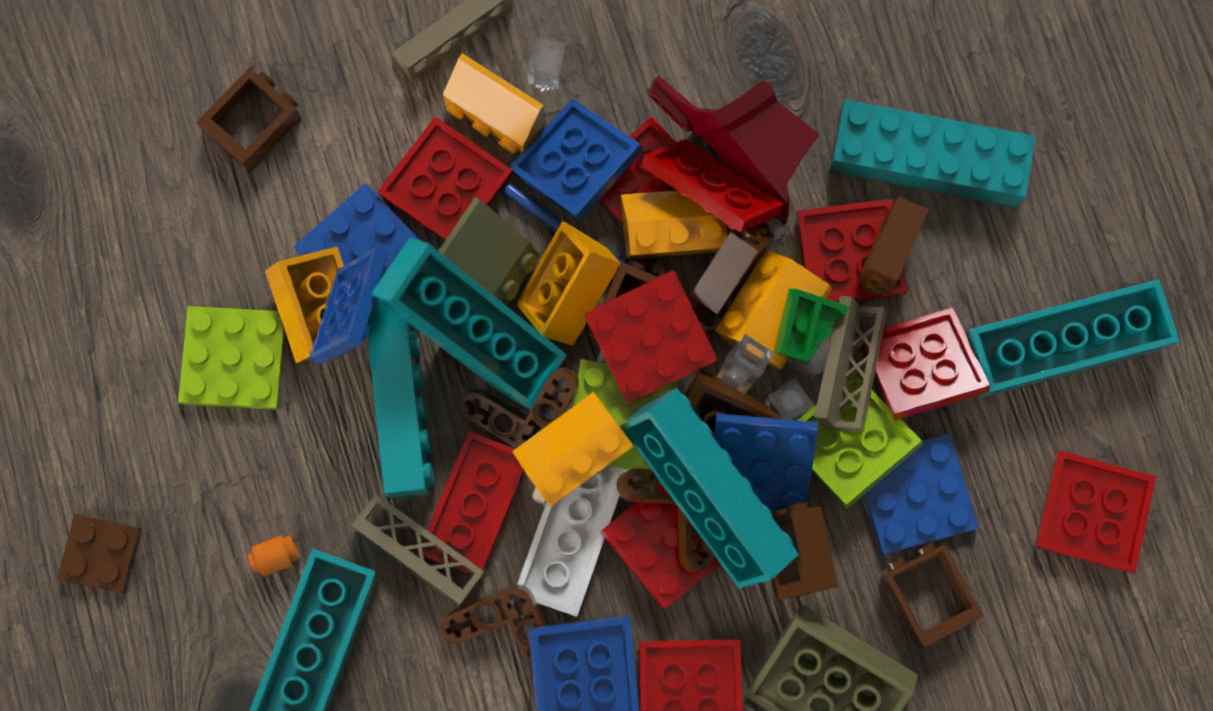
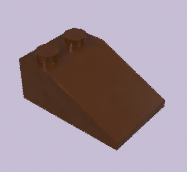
M702 369L697 371L685 393L693 411L710 428L712 437H714L716 414L786 420L731 383Z

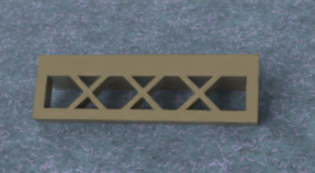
M465 0L392 52V56L410 80L413 81L512 10V0Z
M840 296L839 303L849 306V310L845 316H840L833 326L814 418L825 430L863 432L887 310L885 307H860L853 297ZM876 317L875 325L863 334L859 329L861 318ZM866 343L870 348L869 354L857 364L853 359L854 352ZM860 373L864 378L863 384L859 389L850 394L847 390L848 381ZM851 404H854L857 408L855 422L840 421L842 411Z
M377 494L374 495L351 525L356 534L459 608L467 601L469 593L484 574V571ZM379 505L389 512L391 525L376 527L366 519L376 506ZM393 516L403 523L394 524ZM410 527L416 532L418 544L403 547L397 542L395 530ZM391 530L392 538L385 534L383 531ZM420 535L430 543L421 544ZM439 548L443 551L445 564L428 565L424 562L422 549ZM419 550L420 558H418L410 551ZM447 555L457 562L448 563ZM464 566L474 575L466 586L461 589L451 581L449 568ZM446 569L447 578L437 570Z

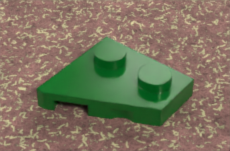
M796 288L789 289L774 354L799 362H809L817 352L819 344L825 341L832 333L831 327L840 316L846 315L849 306Z

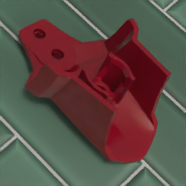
M657 76L651 83V87L646 91L648 96L684 131H691L694 136L706 140L728 167L784 203L782 212L776 218L785 226L789 218L790 208L787 184L800 161L820 134L777 101L773 88L766 81L759 82L738 99L715 110L695 107L662 77Z

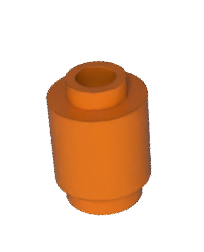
M279 535L252 546L253 553L248 554L253 572H260L262 577L294 566L293 562L301 560L292 535L286 537Z

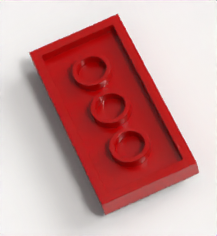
M687 139L644 155L641 166L653 173L654 177L665 181L675 188L679 194L690 198L702 206L703 210L714 214L727 223L731 229L740 233L770 220L782 212L784 206L782 201Z
M468 431L427 531L484 571L523 476L524 469L512 452L515 450L514 448ZM423 538V541H422L421 544H423V543H430V542H429L428 540H426L425 538ZM439 548L422 549L423 557L440 564H445L443 551ZM447 555L448 563L457 562ZM464 566L452 568L470 576L474 575Z

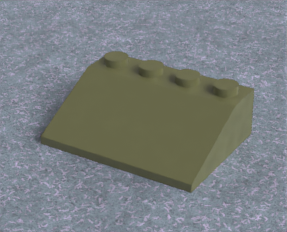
M476 197L439 250L442 255L506 306L510 300L515 298L519 291V286L527 274L533 271L540 256L527 239Z
M801 603L745 697L768 711H901L915 691L918 675Z

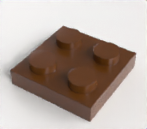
M74 514L57 579L125 594L142 529Z

